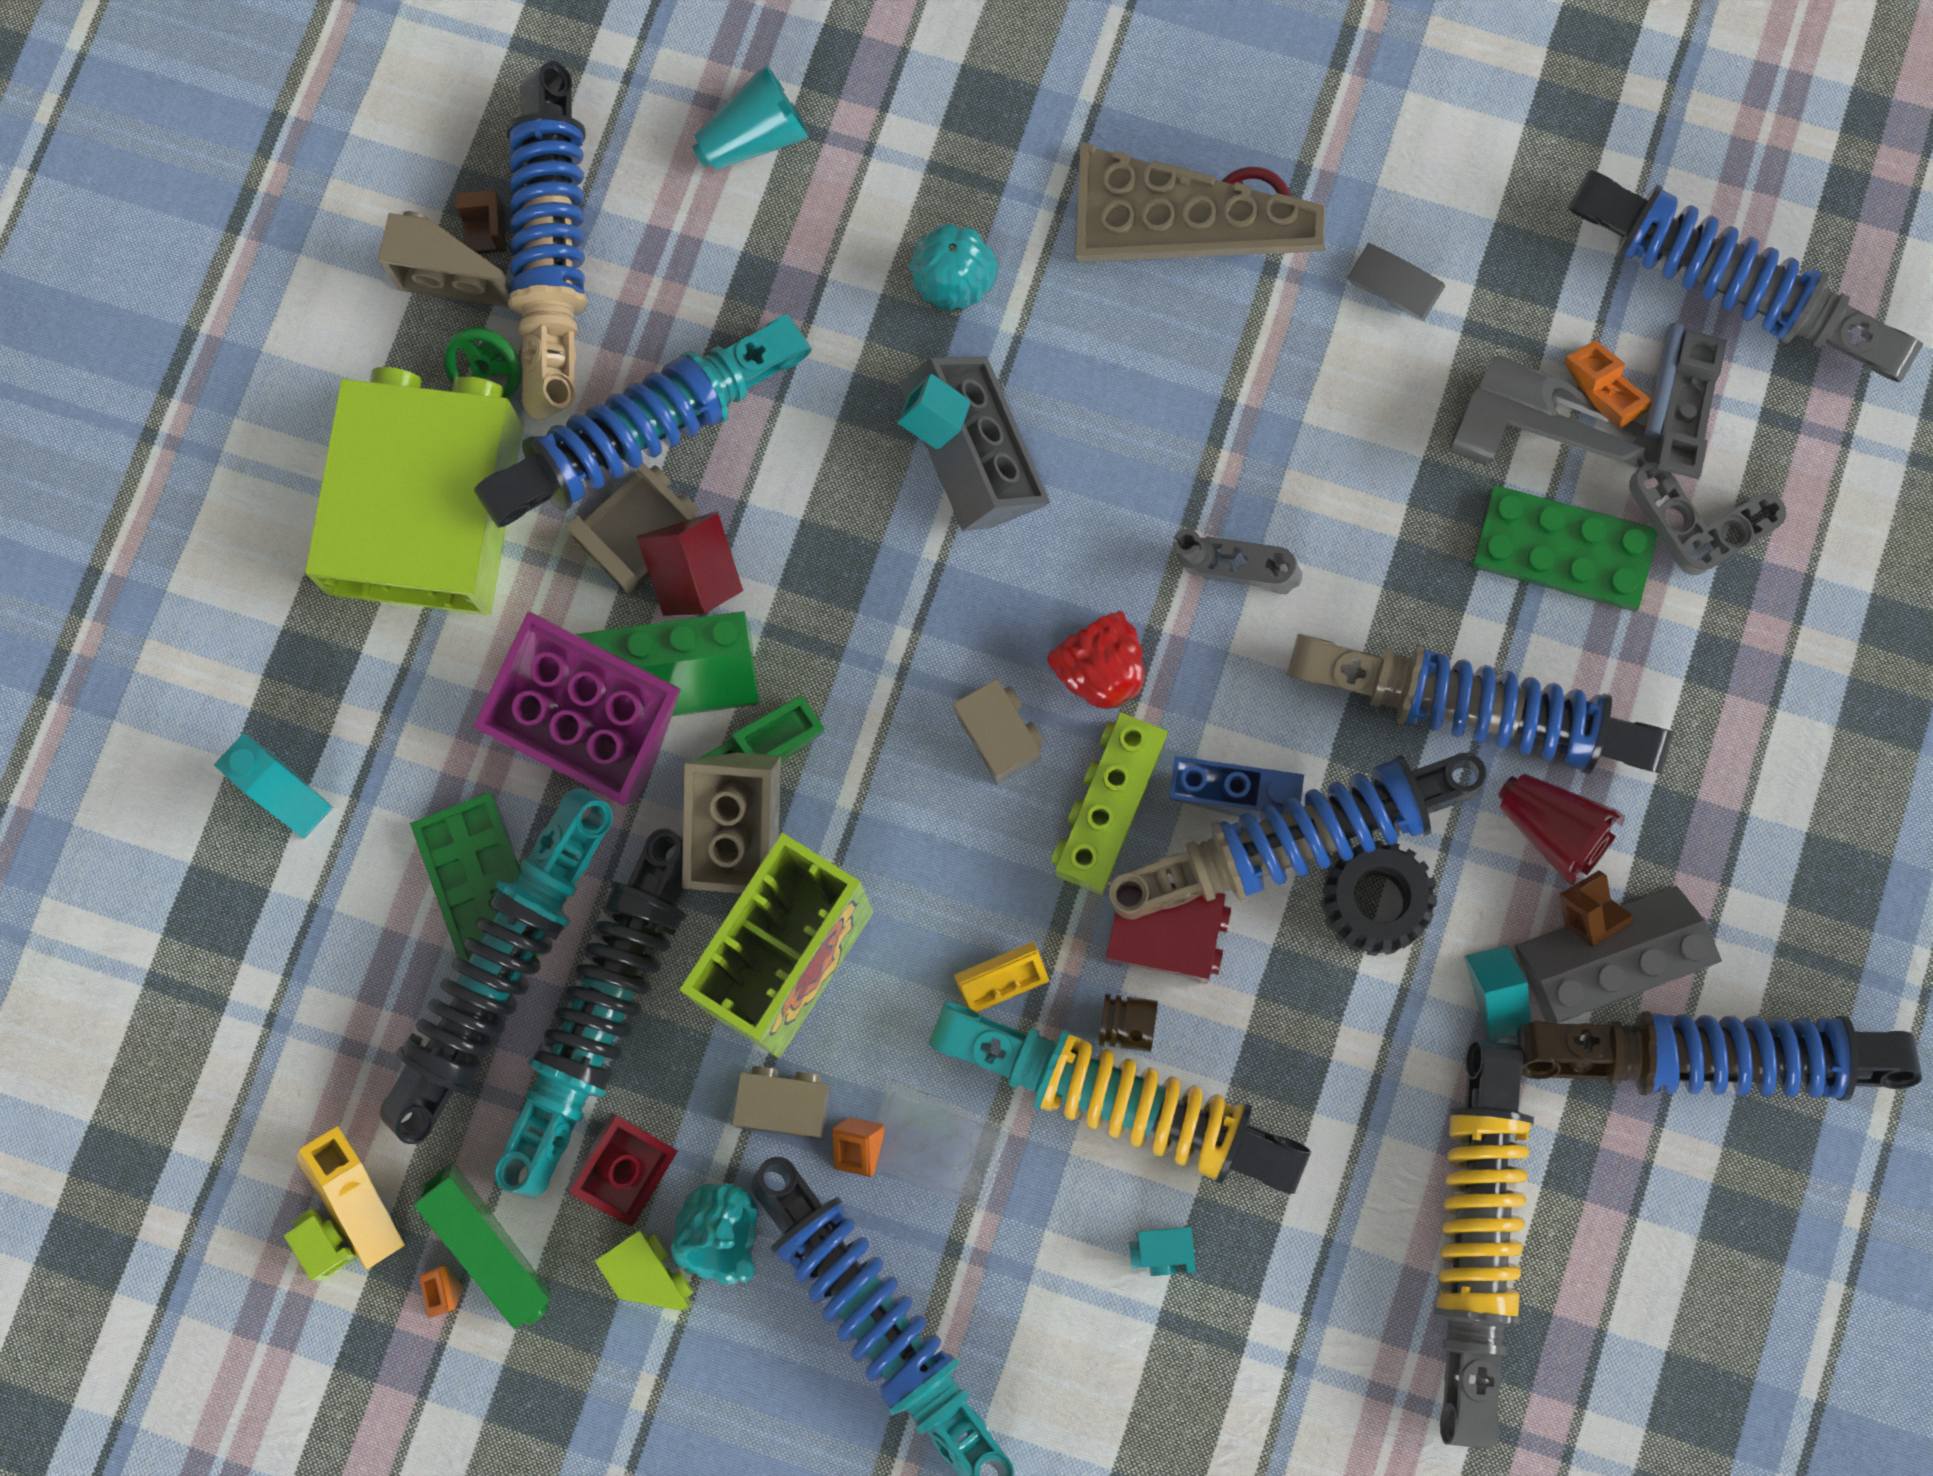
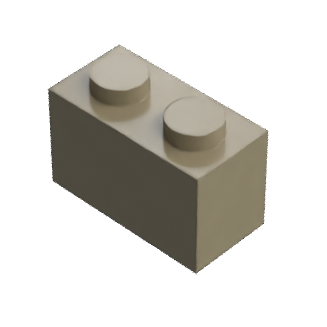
M997 678L953 703L955 715L996 784L1041 759L1039 746L1043 745L1044 742L1034 724L1029 722L1025 725L1017 710L1022 708V705L1011 686L1003 688Z
M753 1066L752 1074L740 1072L733 1126L743 1129L823 1139L831 1087L828 1084L821 1083V1075L796 1072L795 1080L779 1078L778 1069Z

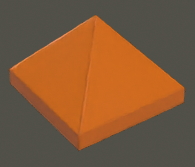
M446 1266L420 1274L419 1278L427 1316L429 1318L455 1310L463 1285Z

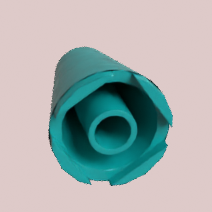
M769 66L761 70L759 69L694 135L697 143L692 148L704 167L711 164L715 170H719L802 142L809 137L808 130L793 103H790L784 93V88Z

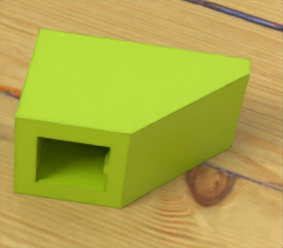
M639 1230L595 1260L619 1299L679 1311L688 1310L693 1306L688 1297L694 1293L692 1287L681 1271L673 1274L664 1260L669 1256V1252L656 1233L649 1237L646 1231Z

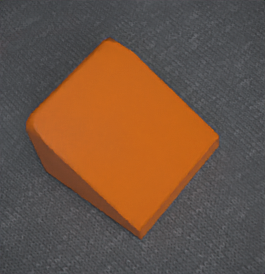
M847 1118L832 1128L834 1169L866 1177L874 1176L884 1137V1125L857 1118Z

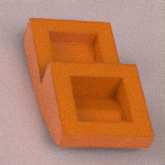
M1594 340L1566 356L1564 363L1580 389L1593 405L1618 429L1648 412L1652 399L1622 376L1625 363L1598 341Z

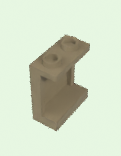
M644 462L640 467L636 468L637 472L584 521L577 515L565 526L571 537L628 596L650 576L637 536L696 518V515L700 512L685 494L677 497L668 488L672 482L658 466L654 465L649 469Z

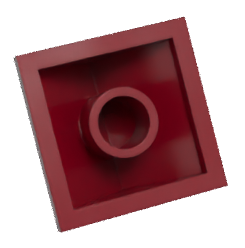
M718 511L637 536L663 616L706 614L743 592Z
M611 1113L565 1191L633 1227L678 1150L622 1116Z

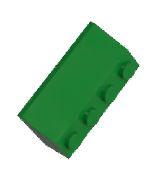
M745 611L575 634L681 688L672 716L760 705L751 627Z

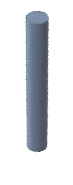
M1671 323L1668 326L1644 430V436L1648 439L1657 440L1661 437L1685 333V326L1680 323Z

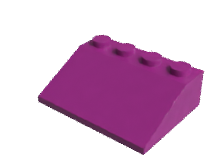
M528 611L473 727L622 805L638 801L653 770L681 688Z

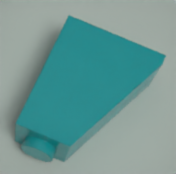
M245 733L214 764L218 770L246 795L304 839L334 808L273 752Z

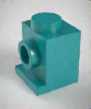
M1192 1227L1136 1232L1137 1241L1129 1242L1131 1269L1149 1267L1150 1276L1177 1274L1176 1265L1184 1264V1273L1196 1272Z

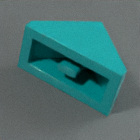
M1508 945L1464 956L1488 1041L1517 1034V1029L1521 1025L1531 1022L1528 982Z

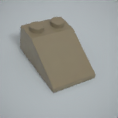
M405 211L403 215L388 214L378 260L397 290L509 308L510 285L499 268L423 214L413 211Z

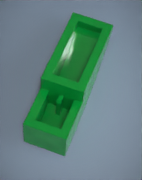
M801 695L733 733L728 742L698 759L733 753L781 756V763H783L821 735L825 728Z

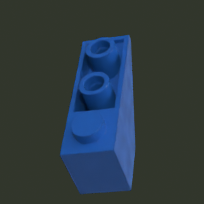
M1175 756L1169 800L1238 817L1242 814L1250 813L1257 821H1261L1260 813L1264 806L1272 805L1280 814H1283L1282 807L1285 799L1295 797L1301 803L1304 774Z

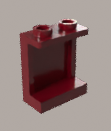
M1170 883L1172 889H1176L1175 884ZM1126 887L1120 892L1118 902L1127 907L1134 906L1140 902L1142 891L1137 887ZM1217 893L1215 895L1216 899L1208 902L1201 895L1180 906L1162 909L1133 920L1125 919L1115 911L1105 963L1122 967V964L1151 969L1198 979V982L1207 984L1210 974L1218 975L1220 971L1223 949L1216 948L1219 931L1227 933L1232 908L1224 906L1226 894Z

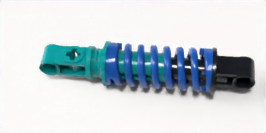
M786 314L776 318L764 328L726 349L717 346L709 350L707 356L702 359L693 351L684 352L679 358L666 364L662 368L661 374L649 373L644 377L642 384L631 383L624 389L623 394L613 393L609 395L604 405L593 404L589 406L585 416L582 414L572 415L567 420L566 427L554 425L545 436H529L522 441V449L525 459L505 470L495 472L486 477L474 488V493L498 528L513 523L526 512L548 500L560 511H566L585 495L581 479L584 478L587 484L595 490H599L604 486L605 479L600 466L610 477L618 479L624 473L621 459L628 466L638 468L643 463L642 450L652 458H656L661 454L662 446L660 440L669 447H676L681 441L679 430L689 437H694L698 434L699 428L704 425L713 426L719 422H725L728 419L727 404L732 401L737 403L745 399L749 388L758 385L782 370H787L797 365L811 353L812 348L790 315Z
M771 1157L765 1160L755 1173L751 1188L755 1198L760 1202L782 1233L770 1249L774 1254L777 1253L784 1263H791L793 1268L796 1269L794 1277L797 1282L807 1283L818 1278L808 1292L812 1302H822L833 1296L823 1310V1318L827 1322H835L842 1319L843 1323L837 1330V1337L840 1341L846 1342L854 1338L858 1341L851 1350V1356L855 1361L871 1359L872 1362L866 1369L868 1380L876 1381L884 1377L886 1382L880 1386L881 1398L889 1407V1413L893 1416L907 1410L912 1415V1419L917 1422L915 1427L920 1435L928 1433L940 1455L953 1467L958 1476H980V1468L983 1463L992 1465L996 1469L998 1476H1014V1468L1011 1461L993 1439L981 1417L966 1402L971 1395L966 1389H960L957 1382L955 1383L954 1378L951 1376L960 1364L957 1357L954 1358L951 1354H945L943 1350L936 1355L934 1354L940 1347L941 1339L934 1334L922 1338L920 1333L927 1324L926 1319L922 1315H916L908 1319L905 1315L912 1306V1300L906 1295L894 1300L891 1293L897 1288L898 1281L893 1276H887L882 1280L878 1278L876 1274L884 1265L880 1257H872L862 1264L857 1261L869 1248V1241L864 1237H860L848 1245L844 1243L843 1239L855 1228V1222L850 1218H846L843 1214V1206L841 1205L843 1202L841 1199L836 1197L821 1204L792 1162L783 1157ZM768 1172L778 1173L784 1179L785 1188L779 1191L770 1189L764 1182V1174ZM967 1432L968 1435L959 1443H956V1440Z

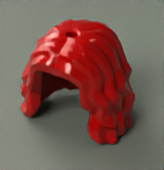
M1120 610L1116 613L1102 616L1097 621L1090 623L1087 628L1079 630L1077 634L1070 635L1061 644H1058L1055 649L1051 650L1047 657L1048 665L1055 671L1058 679L1064 682L1065 687L1072 693L1083 697L1096 708H1118L1124 702L1135 698L1140 693L1145 679L1142 661L1143 650L1138 641L1137 631L1127 621L1124 612Z

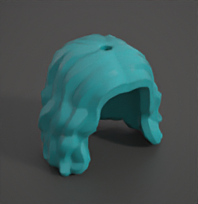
M944 223L930 232L921 235L920 240L914 246V253L908 268L913 274L914 287L920 292L922 300L926 303L933 302L939 310L951 312L956 308L965 310L970 305L978 304L982 300L983 294L988 293L992 289L998 277L997 270L1000 267L993 250L983 242L976 230L968 227L958 228L954 224ZM950 246L957 247L955 251L949 250Z
M732 1183L706 1184L697 1187L689 1193L675 1219L676 1235L671 1244V1253L676 1264L679 1267L685 1268L684 1271L686 1273L697 1274L702 1279L713 1278L722 1285L728 1283L736 1284L739 1280L748 1283L755 1274L751 1251L757 1237L756 1223L758 1217V1205L752 1199L751 1194L745 1188Z

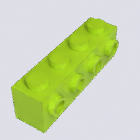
M1121 712L1116 724L1108 721L1099 745L1106 747L1100 763L1094 760L1091 761L1083 784L1090 786L1084 802L1078 799L1075 800L1067 823L1074 825L1067 841L1059 839L1051 858V862L1057 864L1055 870L1056 877L1103 896L1167 740V730Z

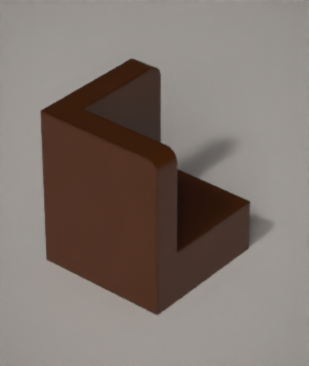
M496 189L455 193L456 210L463 221L464 244L478 254L506 251L504 205Z
M1600 870L1560 893L1565 927L1593 947L1633 923L1632 914L1611 900L1607 875Z

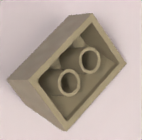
M733 753L685 762L682 889L743 893L779 838L781 756Z

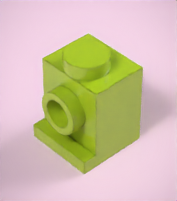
M311 1209L297 1217L292 1222L294 1229L283 1235L311 1281H323L357 1258L352 1248H344L342 1245L346 1238L334 1219L327 1220L325 1216H319L316 1209Z

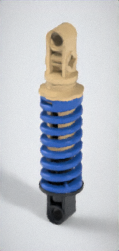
M556 61L546 62L522 80L520 84L521 116L512 120L507 126V137L510 147V170L513 173L510 178V190L513 193L510 199V210L513 214V217L510 219V230L513 234V238L510 240V251L514 256L510 262V271L514 279L510 285L508 306L512 311L522 315V320L519 322V334L522 337V404L526 412L538 420L547 419L566 409L575 400L574 366L576 362V349L574 338L577 336L578 331L574 316L583 313L585 306L588 305L587 297L584 294L585 275L581 270L576 269L583 265L585 261V254L581 249L577 248L583 244L585 234L578 228L584 222V212L577 207L584 200V192L578 187L584 179V172L577 165L583 161L584 152L580 146H583L586 131L581 122L572 118L571 75L565 66Z

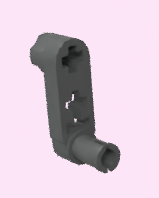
M1182 529L1174 536L1178 543L1173 542V547L1177 552L1180 563L1189 573L1202 576L1205 579L1271 588L1273 592L1278 594H1288L1293 588L1300 586L1302 581V570L1297 560L1288 549L1283 547L1208 536L1201 538L1192 529ZM1220 549L1219 554L1222 558L1231 560L1236 559L1238 553H1242L1247 564L1239 565L1238 570L1233 571L1229 563L1217 561L1216 550ZM1285 564L1288 571H1281V577H1275L1273 570H1280V565Z

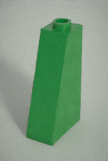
M455 1162L449 1163L418 1188L413 1206L515 1330L523 1322L530 1326L539 1320L549 1309L546 1304L550 1302V1290Z

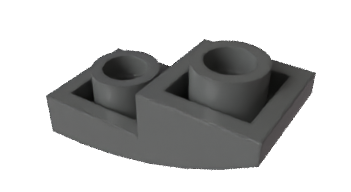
M1367 243L1347 276L1352 285L1385 299L1391 307L1422 321H1425L1445 288V284L1434 276L1370 243Z

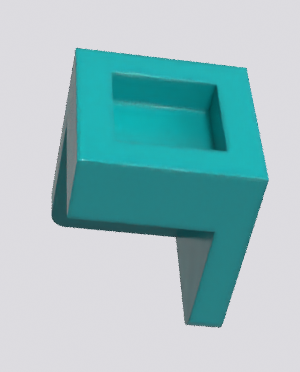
M930 373L908 393L897 423L933 448L940 449L961 431L971 402L968 398Z

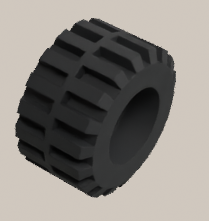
M1375 841L1376 849L1370 853L1365 852L1361 844L1354 847L1353 858L1348 861L1340 858L1324 883L1322 890L1324 899L1321 903L1322 911L1326 910L1327 918L1325 921L1328 928H1334L1337 932L1335 937L1340 942L1345 940L1351 944L1349 947L1351 950L1358 952L1361 949L1367 951V955L1377 956L1379 953H1385V955L1393 954L1414 942L1425 931L1424 929L1427 925L1431 923L1434 916L1432 911L1437 905V895H1433V889L1436 887L1434 877H1428L1426 871L1429 867L1425 861L1419 863L1414 858L1417 853L1410 848L1406 852L1400 850L1399 843L1382 845L1381 841ZM1370 875L1383 876L1391 880L1399 888L1403 899V909L1396 919L1391 922H1376L1360 912L1355 903L1354 889L1363 877Z

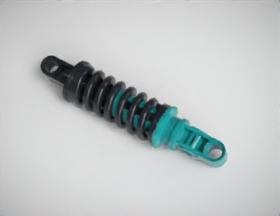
M576 788L566 793L549 824L539 835L535 848L529 858H524L519 865L522 871L519 872L518 878L514 882L500 879L497 881V888L488 901V906L497 912L492 921L485 917H480L476 921V927L483 931L484 935L480 941L472 937L465 940V949L473 953L468 962L461 958L453 960L452 968L461 973L457 981L444 978L440 982V988L454 996L450 1006L436 998L429 1001V1010L443 1017L438 1026L426 1019H419L416 1023V1029L430 1038L427 1045H422L423 1038L412 1033L404 1045L400 1046L397 1050V1057L406 1066L388 1097L383 1101L380 1116L382 1121L402 1142L417 1144L425 1140L431 1133L435 1122L454 1091L465 1095L470 1094L473 1088L472 1084L481 1070V1063L477 1056L489 1055L493 1050V1042L488 1035L497 1036L502 1034L505 1029V1022L500 1015H511L517 1009V1002L511 994H525L529 988V982L523 974H536L541 968V962L534 953H549L553 947V942L550 938L556 940L564 927H568L571 922L561 910L563 903L566 902L567 897H573L577 890L575 884L581 874L588 868L595 850L613 822L611 807L588 790ZM591 806L588 816L581 820L583 812ZM412 1112L410 1118L401 1123L402 1119Z
M658 829L649 835L627 884L611 882L609 887L611 890L604 903L603 911L616 923L598 921L593 927V933L596 937L607 945L595 942L585 944L583 954L594 964H578L575 966L573 974L582 984L581 986L569 985L565 988L563 995L572 1004L571 1008H556L553 1016L562 1027L560 1030L555 1028L547 1029L543 1036L545 1042L552 1046V1048L541 1043L533 1059L530 1058L528 1065L539 1073L538 1079L534 1083V1088L532 1090L528 1089L525 1094L527 1102L514 1123L512 1134L494 1171L496 1183L505 1191L526 1198H535L547 1189L556 1165L569 1144L576 1122H581L585 1113L582 1112V1108L586 1104L585 1101L589 1096L604 1097L607 1092L605 1088L612 1075V1070L603 1062L606 1057L618 1059L622 1053L621 1046L613 1041L615 1036L628 1037L631 1034V1025L623 1020L625 1014L637 1016L642 1010L641 1004L633 999L635 992L648 994L652 988L649 981L637 975L638 970L657 973L661 968V962L646 953L648 948L666 952L671 946L669 939L656 932L658 926H663L662 931L674 936L681 922L685 921L687 917L686 913L676 907V903L683 890V838L670 829ZM676 846L673 856L665 860L669 849ZM526 1166V1177L519 1184L520 1171Z

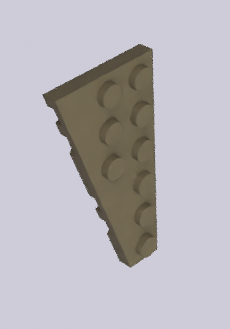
M1080 141L1075 251L1078 262L1325 251L1326 210L1324 205L1279 193L1271 195L1252 190L1249 185L1235 182V185L1215 180V177L1158 161L1149 163L1130 158L1127 153L1114 150V153L1096 149L1093 144Z

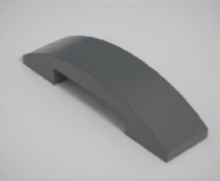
M1686 329L1664 425L1658 442L1657 469L1699 480L1702 474L1708 442L1705 440L1715 383L1721 374L1727 340Z

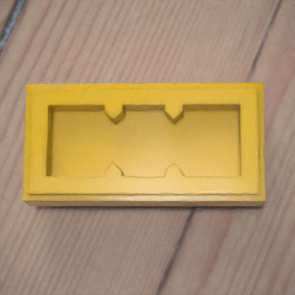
M1034 941L953 975L966 1007L976 1012L1050 981Z

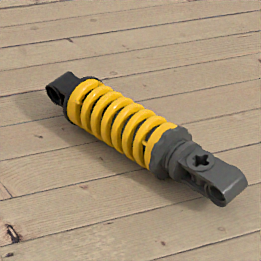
M1473 1040L1468 1048L1466 1056L1467 1083L1465 1107L1448 1109L1450 1137L1456 1142L1467 1146L1453 1148L1447 1153L1449 1163L1465 1170L1449 1173L1446 1176L1445 1182L1452 1190L1465 1194L1453 1195L1444 1200L1445 1210L1456 1215V1219L1444 1222L1442 1231L1445 1236L1455 1239V1243L1443 1246L1440 1249V1255L1443 1260L1453 1263V1268L1444 1269L1439 1272L1438 1279L1440 1283L1451 1287V1291L1440 1290L1434 1315L1447 1320L1449 1325L1447 1329L1448 1337L1443 1339L1442 1348L1447 1350L1444 1375V1401L1440 1417L1442 1441L1446 1445L1492 1449L1496 1444L1499 1433L1498 1403L1501 1386L1502 1356L1507 1355V1346H1504L1503 1332H1505V1327L1520 1324V1317H1518L1520 1294L1518 1291L1508 1288L1507 1281L1517 1280L1521 1276L1520 1267L1508 1263L1509 1256H1518L1523 1251L1521 1242L1510 1239V1232L1521 1231L1524 1228V1219L1512 1215V1207L1524 1206L1526 1196L1521 1192L1506 1188L1507 1183L1525 1182L1528 1179V1173L1523 1168L1508 1166V1159L1527 1158L1530 1151L1527 1145L1510 1142V1134H1515V1140L1528 1141L1531 1125L1534 1124V1117L1518 1112L1520 1081L1524 1067V1056L1519 1045L1483 1040ZM1470 1375L1476 1376L1475 1384H1469Z

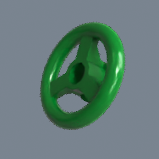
M471 327L455 333L449 339L444 350L443 362L446 374L452 384L455 378L462 377L456 365V354L460 347L470 360L471 377L486 379L491 375L509 374L508 382L503 387L502 398L509 399L516 393L522 379V366L515 349L505 338L489 329ZM473 340H482L483 342L477 345Z

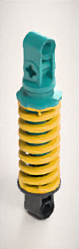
M944 1002L929 1045L943 1054L964 1059L1008 1077L1009 1086L1017 1089L1018 1086H1023L1025 1089H1030V1091L1034 1092L1033 1108L1038 1110L1042 1108L1046 1111L1058 1110L1060 1103L1063 1102L1065 1103L1064 1115L1066 1119L1076 1120L1082 1111L1087 1112L1086 1124L1090 1129H1098L1104 1120L1109 1121L1108 1133L1110 1137L1120 1138L1125 1130L1128 1129L1131 1131L1130 1142L1134 1147H1142L1151 1132L1155 1133L1152 1150L1156 1156H1164L1172 1142H1177L1175 1162L1178 1165H1186L1194 1151H1200L1197 1165L1198 1172L1215 1179V1182L1218 1184L1224 1182L1232 1169L1257 1179L1278 1191L1295 1194L1312 1151L1295 1140L1277 1136L1250 1125L1252 1105L1238 1103L1231 1106L1225 1104V1099L1221 1095L1214 1094L1205 1103L1203 1109H1201L1203 1091L1199 1086H1190L1181 1100H1178L1181 1083L1177 1077H1168L1161 1086L1157 1084L1158 1072L1152 1067L1146 1068L1141 1076L1138 1077L1135 1075L1136 1063L1134 1060L1126 1058L1116 1068L1113 1066L1114 1054L1108 1049L1103 1050L1097 1059L1091 1057L1092 1045L1090 1042L1071 1035L1070 1031L1064 1029L1055 1041L1048 1040L1044 1036L1041 1037L1039 1035L1040 1031L1031 1028L1026 1034L984 1017L966 1006L953 1002ZM993 1038L1001 1041L1000 1048L1002 1050L998 1055L990 1052V1042Z

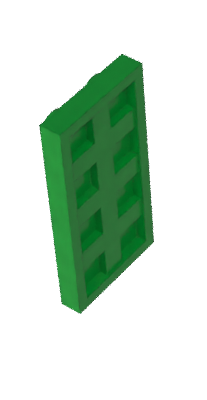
M1494 485L1491 490L1471 567L1636 612L1640 608L1658 534L1650 526Z
M491 792L410 823L457 957L467 962L473 953L465 949V940L472 937L480 941L484 935V932L476 927V921L480 917H485L492 921L497 913L488 906V901L497 888V881L500 879L514 882L518 878L519 872H521L495 797ZM534 953L537 957L542 956V955H545V954H536V953Z

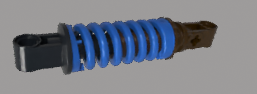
M1642 1011L1638 1013L1635 1025L1622 1026L1620 1021H1609L1607 1025L1588 1023L1557 1024L1533 1021L1525 1023L1517 1029V1043L1521 1047L1524 1056L1522 1072L1524 1077L1530 1079H1607L1610 1084H1620L1622 1080L1635 1081L1640 1095L1661 1092V1086H1663L1667 1094H1674L1678 1090L1679 1081H1685L1686 1088L1690 1094L1697 1095L1701 1093L1704 1082H1709L1713 1094L1723 1095L1727 1090L1728 1082H1733L1734 1090L1739 1096L1748 1095L1751 1091L1752 1083H1757L1758 1091L1762 1096H1771L1776 1089L1777 1077H1780L1781 1089L1786 1097L1797 1096L1801 1086V1078H1804L1805 1090L1811 1098L1822 1096L1833 1097L1838 1101H1849L1854 1093L1855 1086L1906 1089L1919 1084L1922 1080L1916 1041L1913 1034L1906 1031L1858 1032L1854 1030L1853 1024L1847 1016L1817 1019L1815 1024L1804 1017L1796 1018L1791 1023L1783 1017H1772L1766 1023L1758 1016H1750L1743 1022L1735 1016H1724L1718 1022L1711 1015H1701L1694 1022L1686 1014L1674 1017V1015L1652 1014L1649 1011ZM1585 1035L1584 1040L1580 1041L1581 1036ZM1586 1063L1585 1068L1582 1069V1064Z

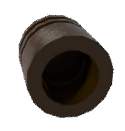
M1105 993L1098 1045L1104 1046V1042H1110L1109 1047H1115V1044L1118 1043L1122 1049L1151 1053L1158 1000L1127 996V1000H1121L1122 995H1116V999H1112L1111 994Z

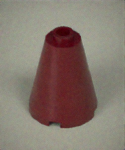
M1523 774L1518 779L1511 776L1498 794V797L1502 799L1500 804L1502 812L1563 879L1572 886L1580 882L1576 874L1581 871L1588 875L1613 843L1616 836L1609 831L1614 822L1622 826L1625 820V815L1616 809L1528 774Z

